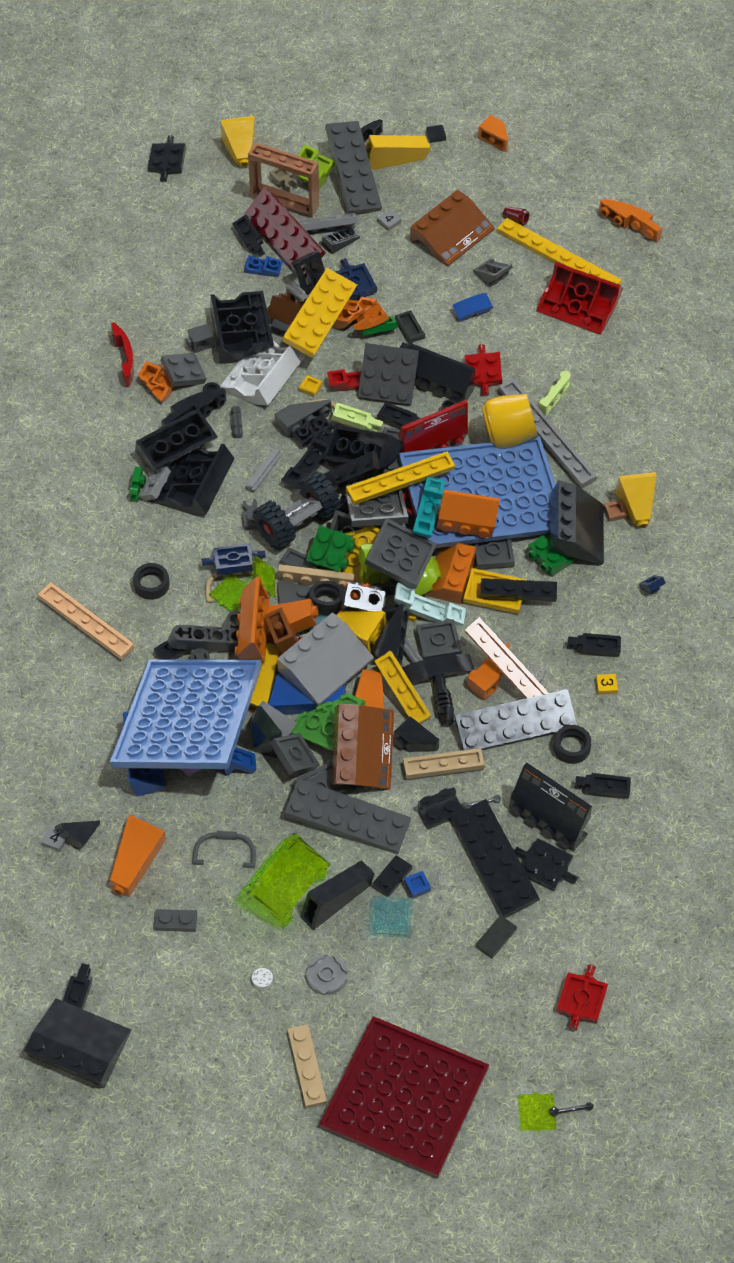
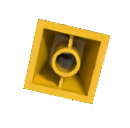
M248 116L221 120V139L236 165L240 167L249 166L248 153L254 144L255 117Z
M656 472L619 476L614 489L619 500L623 501L632 523L637 525L638 528L647 527L651 519Z
M339 611L336 616L349 626L373 656V648L376 646L377 639L386 627L385 612Z

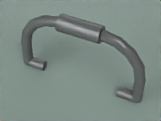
M216 831L200 837L195 843L192 864L204 865V860H197L198 850L203 841L216 837V839L244 840L251 848V863L244 862L243 867H255L256 847L252 840L245 835L232 831Z

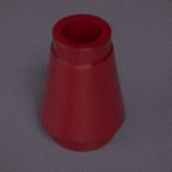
M505 207L503 216L520 225H525L529 220L530 213L524 208Z

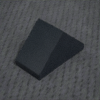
M100 820L61 823L55 826V831L77 849L84 846L100 825Z

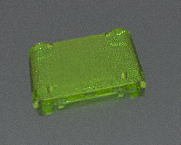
M294 832L279 842L242 888L236 899L279 927L287 926L293 919L291 916L293 913L292 909L313 882L318 879L322 881L328 874L327 869L331 864Z

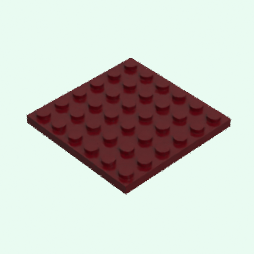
M373 1016L319 1126L326 1131L435 1178H439L488 1072L489 1064Z

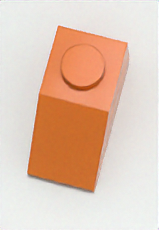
M489 115L479 126L478 138L506 152L508 150V136L505 124L500 119Z

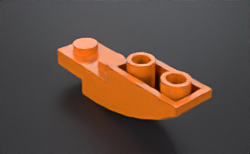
M608 199L600 200L599 212L603 217L609 218L616 225L624 229L630 225L634 230L641 232L648 239H652L656 243L661 239L662 227L652 221V214L628 203Z

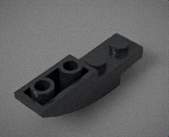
M224 388L207 390L178 401L170 406L171 414L161 420L162 427L196 409H199L204 417L209 416L214 409L223 406L227 401L226 390Z

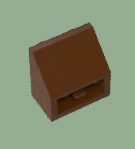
M287 292L285 294L272 295L267 311L268 316L292 324L307 299L301 302L293 294Z

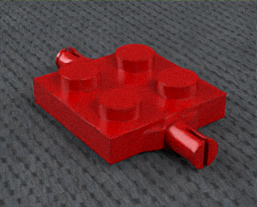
M481 344L478 345V354L464 356L465 364L475 368L474 387H480L482 396H485V391L486 396H488V387L503 383L500 352L486 353V346L482 344V350Z
M591 964L587 965L585 975L568 972L556 1012L572 1017L569 1029L572 1030L575 1023L573 1031L578 1030L580 1020L597 1024L608 988L607 983L598 981L593 977L596 967L593 965L591 969Z

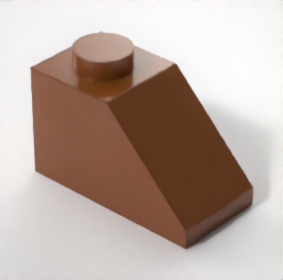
M282 607L264 615L276 646L281 654L285 653L298 640Z

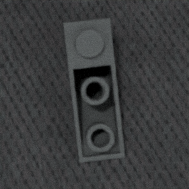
M331 400L288 405L275 413V424L289 438L305 422L309 425L321 414L327 417L332 412Z

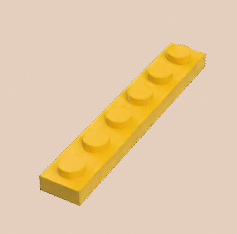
M444 452L347 486L346 492L353 505L427 480V476L433 478L455 470V464L449 453Z

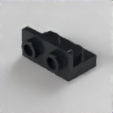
M454 787L442 789L439 793L432 796H425L418 802V812L428 830L451 821V817L464 811L456 797Z

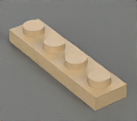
M279 564L278 576L281 581L301 583L305 586L314 585L320 581H332L339 584L343 589L345 588V582H354V574Z
M481 748L403 758L406 779L485 768Z
M307 1024L289 1028L288 1035L305 1107L307 1109L325 1105L327 1100L309 1026Z

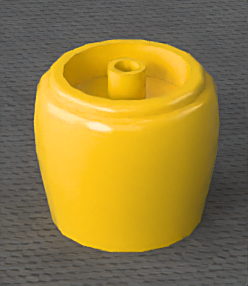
M527 394L494 397L485 401L484 405H482L486 432L489 435L490 442L495 444L496 448L514 447L538 437Z

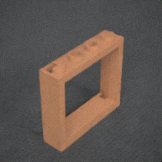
M255 142L248 153L250 197L256 198L258 195L255 193L259 194L265 187L273 193L286 209L313 217L319 207L318 162ZM261 163L308 178L309 198L262 184Z

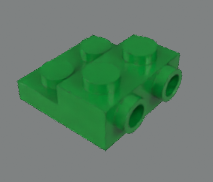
M319 525L306 561L332 571L343 572L348 567L350 552L352 553L355 549V538Z
M542 535L528 544L527 553L529 558L533 561L535 560L540 565L541 570L544 573H548L551 577L578 560L577 558L550 552V535L547 537Z

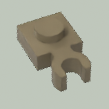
M278 168L269 172V177L279 187L284 184L286 191H291L290 185H293L295 188L298 187V182L293 178L291 172Z

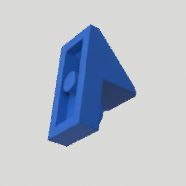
M235 747L229 769H225L226 775H229L235 769L253 774L257 770L255 753Z

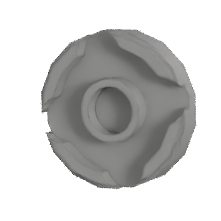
M321 955L309 963L306 971L307 982L315 992L322 995H332L339 992L345 986L347 968L338 957Z

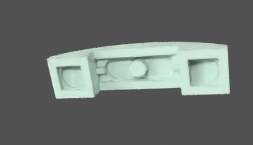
M401 583L396 584L394 601L398 605L405 604L410 613L433 622L454 619L455 625H464L466 608L450 602L447 605L440 604L414 594L415 589Z

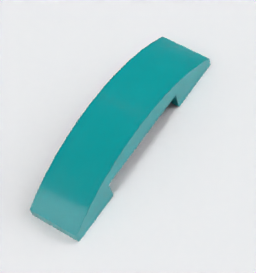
M427 476L413 529L414 534L431 538L445 481Z

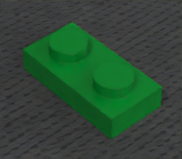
M393 315L388 316L389 319L385 322L360 331L366 336H372L382 331L390 332L398 328L397 321Z

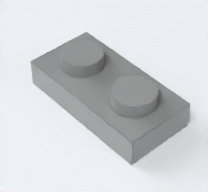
M167 467L153 470L139 497L143 501L157 499L171 471Z

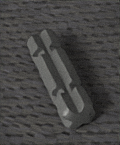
M233 406L231 408L233 437L242 438L241 408Z

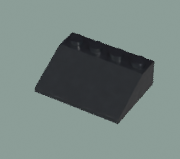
M558 480L550 493V552L603 565L604 504L576 484Z
M55 998L34 1029L24 1051L31 1058L105 1088L132 1030Z

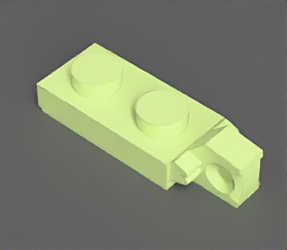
M340 403L336 404L331 419L358 429L380 432L383 421L375 419L371 416V413Z

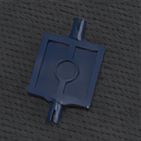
M346 258L340 261L343 268L336 271V273L357 284L349 300L360 299L377 292V286L365 263L350 266Z
M250 543L213 548L214 554L212 558H201L202 566L214 565L217 575H229L231 573L254 571L255 559L266 558L265 550L254 552L251 549Z

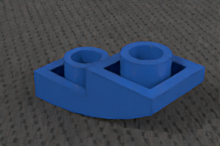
M248 255L244 273L279 276L283 261L266 256L265 260Z
M487 293L474 295L452 305L460 322L475 314L480 316L493 309Z

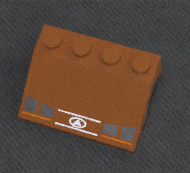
M457 189L410 226V240L413 242L419 240L428 246L432 256L448 267L495 230V227L475 203Z
M338 704L335 706L331 786L348 785L391 789L394 710L352 704Z

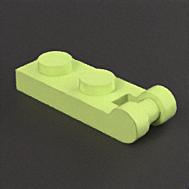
M568 371L560 373V380L555 386L552 385L548 395L540 400L538 406L545 416L549 414L570 387L571 374Z

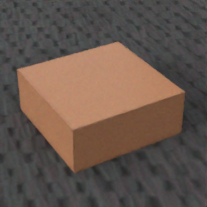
M622 500L604 504L609 522L627 518L628 514Z

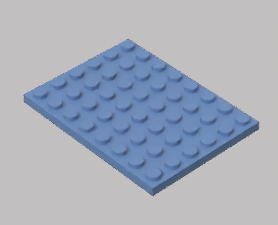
M540 436L523 444L503 449L496 448L495 444L488 442L399 453L400 466L404 467L448 452L455 464V470L433 477L445 481L443 490L500 498L492 538L436 529V516L431 538L425 537L437 543L435 548L454 546L458 543L472 544L550 534V493L555 487V482ZM426 480L407 486L415 518L417 517Z
M149 660L110 760L111 767L229 769L262 668L261 660Z

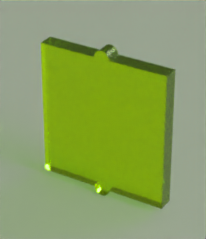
M253 556V579L260 577L268 595L275 597V569L268 565L266 561Z
M231 573L209 595L219 603V606H223L229 612L237 611L240 608L239 598L242 597V589L247 585L245 581L239 580Z
M534 1092V1094L518 1095L521 1131H537L539 1133L541 1130H556V1117L550 1115L551 1108L555 1107L554 1093L538 1094Z

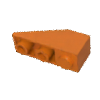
M506 643L505 646L509 649L510 644ZM486 658L477 670H472L469 673L467 687L485 701L498 689L503 673L489 658Z

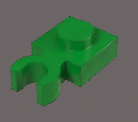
M142 467L134 468L132 487L129 493L131 501L139 500V492H141L142 486L146 484V475H143Z

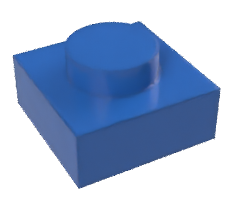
M423 871L404 878L412 898L431 891V886Z

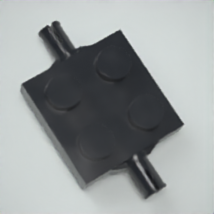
M170 135L167 137V143H152L148 171L161 174V182L167 181L168 174L182 173L186 145L185 143H173L174 136L172 135L171 138Z
M539 838L536 839L532 848L528 851L518 846L514 850L517 856L524 859L522 866L529 879L553 891L556 890L558 884L564 879L574 884L578 880L579 876L568 872L573 855Z

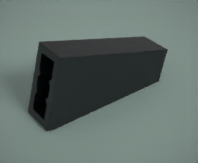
M361 860L307 893L300 918L314 931L370 887L375 873Z

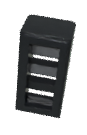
M344 227L323 235L322 244L334 254L360 239V236L351 227Z

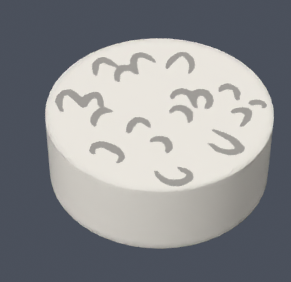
M259 968L252 974V983L255 988L266 990L273 983V975L270 970Z

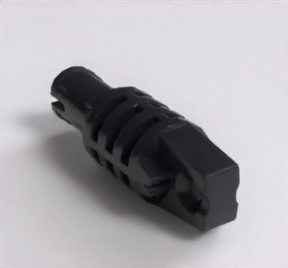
M440 674L433 677L435 686L434 699L441 725L448 727L454 722V707L451 692L446 686L445 676Z

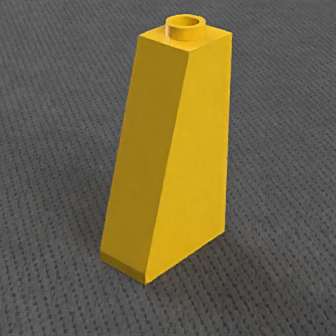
M369 135L365 146L372 170L425 160L430 152V144L426 136Z
M266 643L265 663H262V668L249 704L248 711L253 714L262 701L269 704L278 670L277 658L280 657V651L272 643Z

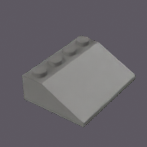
M332 612L277 658V667L281 675L319 706L373 661L374 657L349 626Z

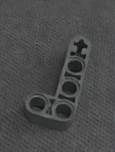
M229 612L222 627L176 625L168 637V644L175 649L195 650L203 648L207 651L235 652V647L238 646L236 633L240 626L238 623V614L240 612Z

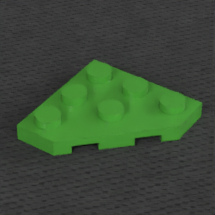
M346 693L340 696L341 698L338 700L328 701L317 706L313 711L299 714L295 720L297 724L291 733H300L304 740L333 752L335 706L338 704L365 706L366 702L363 699Z

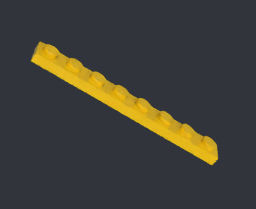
M508 218L497 228L499 234L553 263L558 262L619 285L622 283V279Z

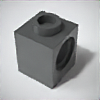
M208 324L188 329L186 342L188 347H192L194 353L213 348L214 336Z

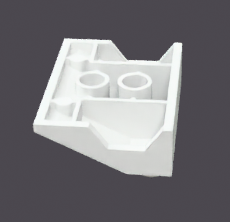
M274 342V347L240 360L220 385V388H224L226 392L252 404L269 405L305 356L301 351L290 345L288 347H281Z

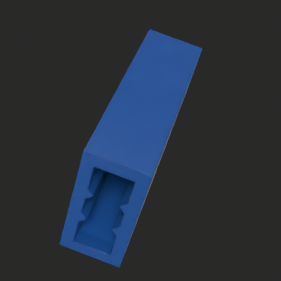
M277 673L269 700L270 706L276 710L278 709L284 715L308 713L316 709L318 706L283 675ZM342 686L322 704L340 699V696L346 694V686Z

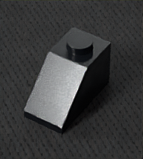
M411 716L394 731L395 744L408 752H429L439 749L440 739Z

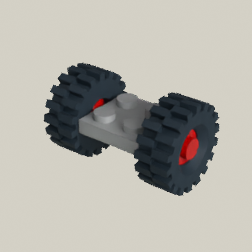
M315 471L298 482L299 493L303 497L287 508L281 510L280 505H276V502L269 500L252 512V517L255 519L254 524L257 525L256 528L260 531V535L275 550H280L295 540V530L292 527L301 525L307 517L316 516L320 520H326L334 515L335 510H341V500L338 499L339 495L335 492V487H332L331 481L327 480L325 475L322 476L321 472Z

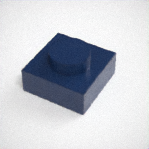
M656 575L639 583L641 590L650 593L660 590V587L666 584L664 577Z

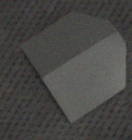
M489 259L473 269V272L488 285L511 270L513 266L512 264L495 262L494 259Z

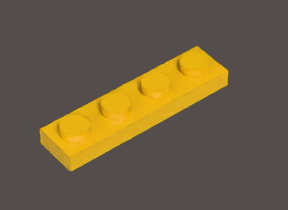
M392 651L375 660L376 665L407 715L420 724L431 718L432 715Z

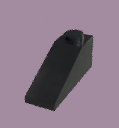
M405 604L399 605L378 637L376 646L373 648V656L376 660L392 651L398 663L402 665L409 610Z
M258 706L252 720L254 752L277 758L270 742L274 738L282 737V732L263 707Z

